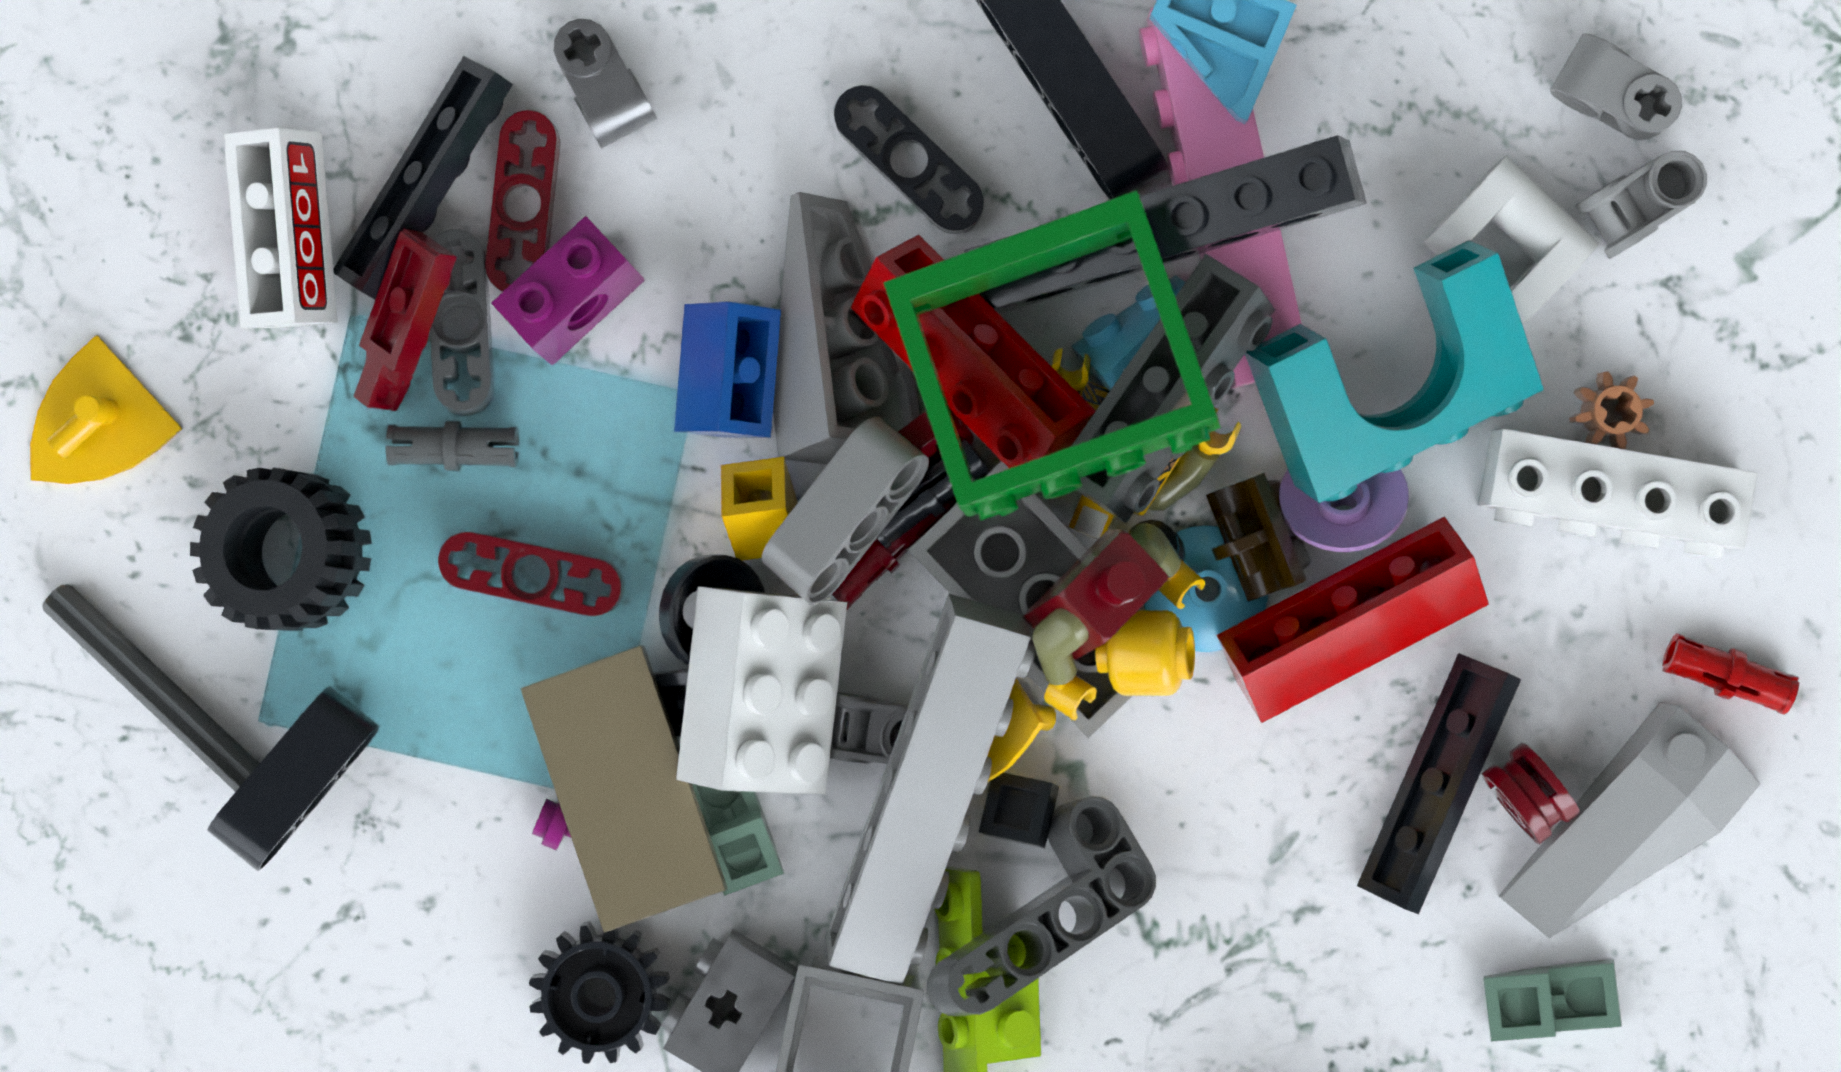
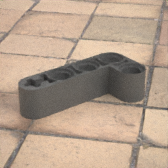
M1090 796L1065 803L1054 810L1048 840L1068 876L947 956L931 970L927 980V993L931 1003L939 1012L948 1016H967L983 1014L992 1010L1136 912L1152 898L1156 888V875L1153 867L1122 814L1111 801L1103 797ZM1080 813L1087 816L1093 827V835L1089 843L1084 842L1080 838L1076 829V820ZM1113 868L1118 869L1125 880V891L1121 898L1112 892L1109 884V876ZM1064 901L1073 907L1076 914V923L1071 932L1066 931L1059 920V909ZM1013 935L1018 936L1023 941L1026 949L1025 959L1020 967L1015 966L1010 961L1007 953V945ZM986 971L989 977L978 978L968 985L965 989L967 997H961L958 988L965 982L963 975Z

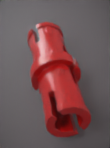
M1676 633L1670 640L1662 662V666H1664L1663 672L1672 673L1713 688L1716 696L1727 700L1735 696L1762 705L1782 715L1787 714L1793 706L1800 684L1798 676L1789 675L1747 659V654L1743 651L1731 648L1728 652L1689 639L1679 633Z

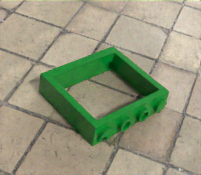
M1138 191L883 282L958 507L967 517L978 514L980 521L998 514L1003 517L1019 508L1016 500L1041 491L1044 499H1051L1071 493L1082 487L1081 477L1106 469L1108 476H1117L1131 472L1146 464L1144 457L1146 454L1169 446L1173 454L1193 450L1192 446L1211 440L1208 432L1221 428ZM1133 238L1191 404L974 481L918 315Z

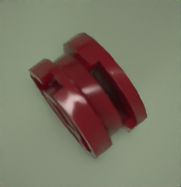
M1521 742L1509 752L1511 758L1501 767L1493 764L1482 773V778L1490 789L1496 787L1497 800L1520 828L1535 843L1541 844L1552 835L1550 827L1559 820L1569 822L1580 811L1570 793L1553 771L1527 744Z

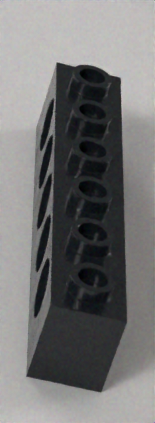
M1339 135L1139 196L1163 264L1367 204L1350 140ZM1133 238L978 294L997 313H1004L1144 270ZM1001 239L964 250V253L988 245L990 243L999 241Z

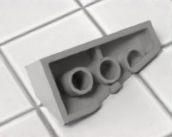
M797 192L790 197L780 301L781 318L773 416L778 457L784 456L785 460L827 465L855 429L867 419L881 417L898 432L920 416L917 390L909 368L902 371L899 370L892 349L851 308L871 265L847 201L803 192Z
M1660 702L1576 802L1580 813L1569 822L1560 821L1552 831V835L1540 845L1498 897L1545 936L1551 938L1719 834L1761 783L1726 744L1685 710L1677 705Z

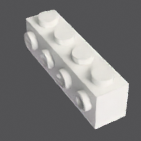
M1499 429L1490 433L1478 506L1496 509L1494 521L1533 527L1534 516L1559 520L1557 531L1562 533L1596 538L1597 527L1621 530V543L1659 548L1662 537L1685 541L1683 549L1685 554L1722 559L1724 548L1745 549L1758 472Z

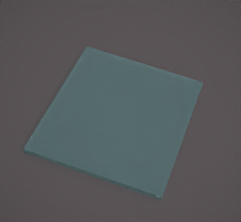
M350 315L314 474L330 479L329 484L344 488L351 495L346 504L360 506L365 518L357 523L359 529L370 530L372 544L363 545L362 557L372 558L370 572L359 571L357 580L365 586L358 597L346 596L344 598L350 608L340 617L327 616L328 624L318 628H304L303 631L278 630L258 722H262L269 727L280 726L290 729L314 699L324 689L331 686L380 726L368 747L554 789L520 688L640 646L688 433L674 432L677 389L559 362L552 366L545 359L492 347L494 369L493 398L482 412L472 416H458L449 412L435 395L429 333L428 342L422 350L413 378L410 381L411 385L398 410L371 409L353 397L366 362L367 351L361 348L359 343L368 319L364 315L356 317ZM480 349L467 354L444 351V359L454 356L458 361V381L448 383L447 390L455 391L460 401L469 400L470 390L480 388L481 381L473 380L467 369V355L479 358L481 356ZM446 421H460L462 427L510 428L511 426H517L520 446H494V448H515V452H519L518 466L511 468L509 466L462 465L460 471H446L444 465L397 464L389 466L386 460L385 446H412L413 444H392V440H386L387 427L390 424H396L397 426L444 427ZM477 532L609 561L618 568L623 577L624 594L617 607L609 613L599 616H585L456 588L449 584L439 570L438 556L445 541L457 533ZM301 535L299 537V542L296 550L291 576L297 569L301 559ZM469 542L466 551L455 552L453 563L463 567L462 577L470 579L473 570L484 569L497 572L492 581V585L502 587L501 568L510 552L509 549L499 547L500 560L487 559L476 555L477 544ZM528 555L520 559L516 564L514 578L522 590L535 593L542 590L548 583L550 572L548 565L542 558ZM564 560L561 561L562 581L553 596L555 599L565 601L564 588L584 591L587 594L586 603L595 606L598 597L610 595L611 585L602 582L601 570L593 569L590 578L567 576L572 563Z

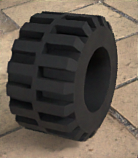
M260 467L247 470V477L233 475L224 481L223 485L226 493L212 492L204 502L211 509L207 516L197 515L193 528L201 531L199 543L190 542V556L199 557L201 564L200 567L192 570L195 581L200 584H208L210 587L204 593V598L211 606L224 607L221 616L231 622L245 623V627L259 630L303 631L304 628H318L328 624L327 616L340 617L350 608L344 598L346 596L358 597L365 585L357 580L359 571L370 572L372 558L362 557L363 545L372 544L370 530H363L358 527L357 523L365 518L360 506L346 504L351 495L341 486L329 484L330 479L322 476L275 467L272 469ZM287 514L295 522L300 532L302 554L294 574L285 583L277 586L270 579L264 568L262 546L269 528L280 517Z

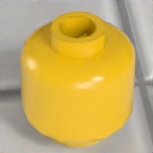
M1138 610L1112 638L1095 649L1097 670L1099 673H1108L1113 689L1121 695L1171 696L1179 690L1183 680H1191L1193 677L1195 666L1193 630L1191 627H1183L1180 618L1172 611Z

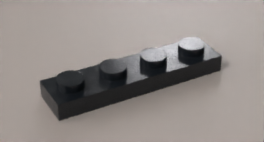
M465 56L462 57L333 268L336 276L374 300L376 299L400 231L409 229L425 232L432 225L437 214V208L455 179L467 168L470 154L484 131L500 114L503 100L513 86L511 82L495 71Z
M1458 653L1357 883L1358 887L1419 915L1521 682L1520 678Z

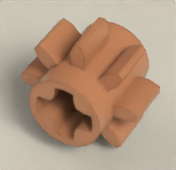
M1609 371L1597 374L1596 383L1598 390L1592 391L1584 387L1575 389L1573 393L1583 403L1580 413L1571 416L1569 422L1575 424L1583 423L1586 429L1590 431L1585 443L1597 445L1604 436H1609L1611 447L1626 449L1627 440L1625 433L1630 431L1638 435L1648 434L1650 429L1640 420L1643 415V409L1652 406L1654 400L1640 399L1634 391L1638 381L1636 376L1627 377L1618 386H1614ZM1617 399L1619 402L1616 405L1615 411L1622 416V419L1617 422L1605 423L1604 420L1608 412L1600 404L1602 401Z

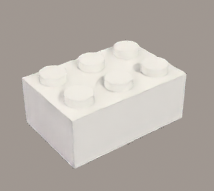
M698 586L676 780L724 791L826 795L847 602L825 599L816 605H810L802 597L796 595Z

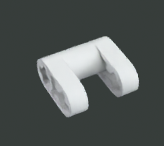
M1507 155L1486 173L1422 242L1438 256L1468 240H1472L1492 220L1534 260L1510 286L1522 325L1549 300L1599 245V242Z

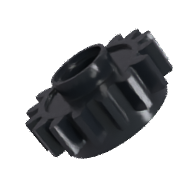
M591 921L584 922L580 926V940L576 941L569 933L564 931L556 938L561 954L559 955L554 951L545 949L539 956V962L548 971L547 973L534 974L530 978L529 986L541 990V997L533 1001L529 1006L530 1013H544L547 1022L539 1033L542 1037L555 1033L561 1039L558 1048L560 1054L564 1055L574 1047L582 1050L583 1063L589 1064L596 1052H604L610 1064L616 1063L620 1057V1050L623 1045H626L635 1054L641 1051L644 1043L639 1033L640 1030L653 1035L657 1034L662 1024L651 1012L667 1010L671 999L663 994L656 993V988L668 983L670 974L667 971L653 972L651 965L661 952L658 948H653L642 953L637 948L642 935L638 930H635L626 940L618 938V928L603 932V935H596ZM591 978L607 980L615 990V1003L608 1007H598L590 1003L584 993L585 981Z

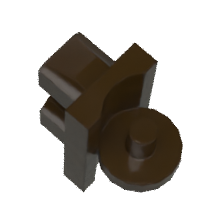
M1265 473L1206 495L1224 540L1223 544L1211 549L1215 561L1227 557L1231 558L1248 602L1307 581L1303 570L1311 562L1304 541L1294 535L1289 536L1280 514V481L1267 480Z

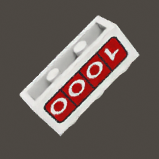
M275 127L224 134L240 328H289L338 323L322 132Z

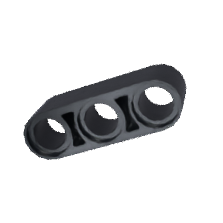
M328 686L314 699L226 802L210 823L207 831L256 871H260L277 854L364 751L378 732L380 726L335 689Z

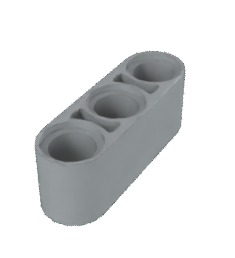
M881 417L867 419L849 436L770 538L762 554L763 564L808 604L816 605L824 601L840 586L918 486L927 471L928 457Z

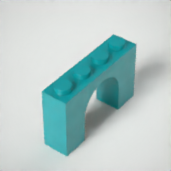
M1468 240L1413 267L1434 326L1436 354L1431 372L1421 389L1406 403L1391 411L1379 414L1357 413L1348 399L1327 339L1302 324L1262 342L1253 351H1246L1245 357L1295 487L1318 503L1345 498L1357 489V484L1380 472L1389 473L1406 467L1412 462L1414 455L1436 444L1443 445L1455 442L1468 433L1469 427L1491 416L1498 417L1513 413L1523 406L1525 399L1544 390L1498 252Z

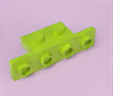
M946 867L945 871L949 872L947 893L939 909L934 908L938 917L939 951L936 955L935 966L947 956L985 932L982 927L981 876L977 870ZM1013 935L1007 945V953L1010 961L1015 966L1020 967L1024 962L1026 949L1023 941L1018 936ZM987 972L963 975L965 982L958 988L960 996L967 997L965 992L967 986L978 978L989 977ZM1039 978L992 1010L983 1014L948 1016L942 1013L938 1020V1035L943 1045L944 1072H988L987 1064L1041 1057Z

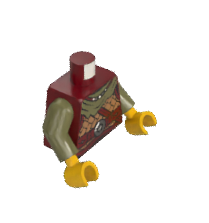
M1140 523L1128 533L1124 529L1106 531L1022 616L1034 629L1033 644L1045 678L1049 682L1044 694V700L1074 721L1078 718L1076 711L1081 700L1084 699L1092 703L1097 692L1095 687L1076 675L1077 668L1074 660L1105 644L1157 590L1178 609H1183L1185 605L1182 603V598L1185 593L1194 585L1199 590L1205 587V580L1181 560L1167 537L1155 525Z

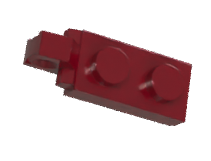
M409 229L400 231L359 346L367 351L366 362L353 397L371 409L397 411L411 385L410 381L413 378L422 350L428 342L432 323L444 291L449 285L451 272L457 256L423 232Z

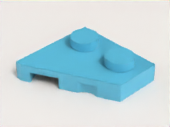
M1157 0L1149 19L1236 121L1246 124L1297 5L1287 0Z
M1175 275L1169 281L1176 297L1186 282ZM1149 284L1137 293L1134 304L1116 316L1115 314H1107L1096 319L1084 329L1082 333L1083 338L1071 346L1082 364L1085 354L1090 356L1089 372L1109 391L1160 320Z

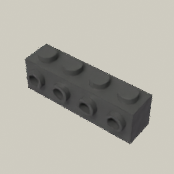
M1205 254L1175 298L1212 403L1215 405L1225 397L1231 388L1235 377L1233 370L1246 351H1253L1258 348L1268 335L1272 326L1271 316L1275 308L1259 286ZM1161 318L1072 446L1191 404ZM1169 446L1144 455L1146 464L1131 472L1117 476H1108L1106 469L1089 474L1080 478L1082 487L1076 491L1126 524L1134 512H1142L1151 503L1159 488V480L1157 479L1172 458L1178 459L1185 452L1173 454Z

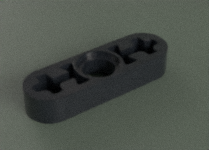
M859 85L846 90L839 97L834 109V119L841 137L933 225L943 232L960 234L972 229L978 223L984 206V198L979 185L882 92L871 86ZM854 102L861 107L867 106L870 102L876 104L878 108L875 110L874 118L887 133L893 122H897L903 128L892 134L885 141L879 155H876L869 148L878 143L879 140L868 127L862 125L854 131L848 126L852 121V115L848 108ZM906 142L920 145L928 157L925 170L920 175L912 178L898 175L890 164L893 150ZM939 165L949 172L940 178V183L950 193L956 194L963 188L970 194L966 201V206L971 213L964 219L956 213L948 219L943 217L940 211L944 206V202L932 188L928 191L925 199H922L915 192V190L924 187L932 180Z

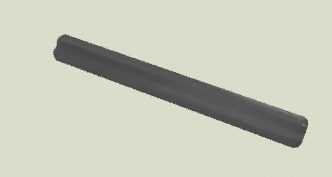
M68 584L60 585L45 599L42 604L43 611L236 792L260 763L73 586Z

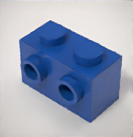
M729 301L684 304L674 432L722 438H771L781 310Z

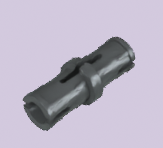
M446 421L444 427L397 426L396 424H390L387 427L386 440H392V444H413L412 446H385L386 460L389 466L397 464L444 465L446 471H460L462 465L509 466L511 468L518 466L519 452H515V448H494V446H520L517 426H511L510 428L462 427L460 421Z

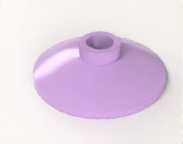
M1288 469L1282 478L1279 490L1280 510L1289 528L1308 544L1335 552L1359 551L1373 547L1387 539L1402 523L1407 512L1409 500L1407 482L1401 469L1389 473L1380 472L1357 484V489L1349 496L1335 501H1323L1321 503L1315 501L1294 486ZM1346 505L1351 507L1352 509L1338 510L1335 508L1338 506Z

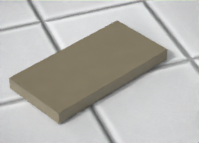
M644 645L520 688L604 933L728 889L692 783L676 780L680 748Z

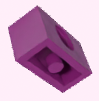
M585 216L494 299L491 304L524 341L553 366L639 287L645 279L592 221Z

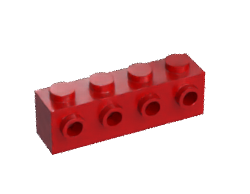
M919 234L875 258L851 305L855 313L911 370L912 367L883 282L944 261ZM979 294L918 315L949 408L1009 469L1071 447L1096 412Z
M1444 516L1216 636L1237 684L1260 722L1263 723L1488 606L1489 602L1473 554Z

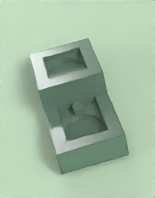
M692 784L728 887L727 890L722 891L724 896L784 874L775 843L756 792L724 791Z
M1614 959L1516 970L1487 975L1483 978L1491 1042L1556 1037V1033L1561 1031L1622 1027Z

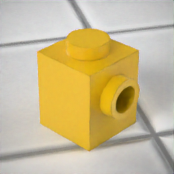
M784 456L721 465V517L735 557L742 561L762 558L768 541L798 503Z

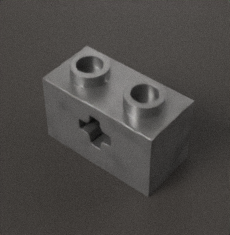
M733 929L724 944L712 938L694 969V972L703 976L704 979L692 999L680 993L661 1025L672 1032L663 1049L701 1072H739L795 978L798 967ZM729 990L738 995L734 1007L741 1013L730 1010L723 1019L713 1013L717 1002L710 995L721 998Z

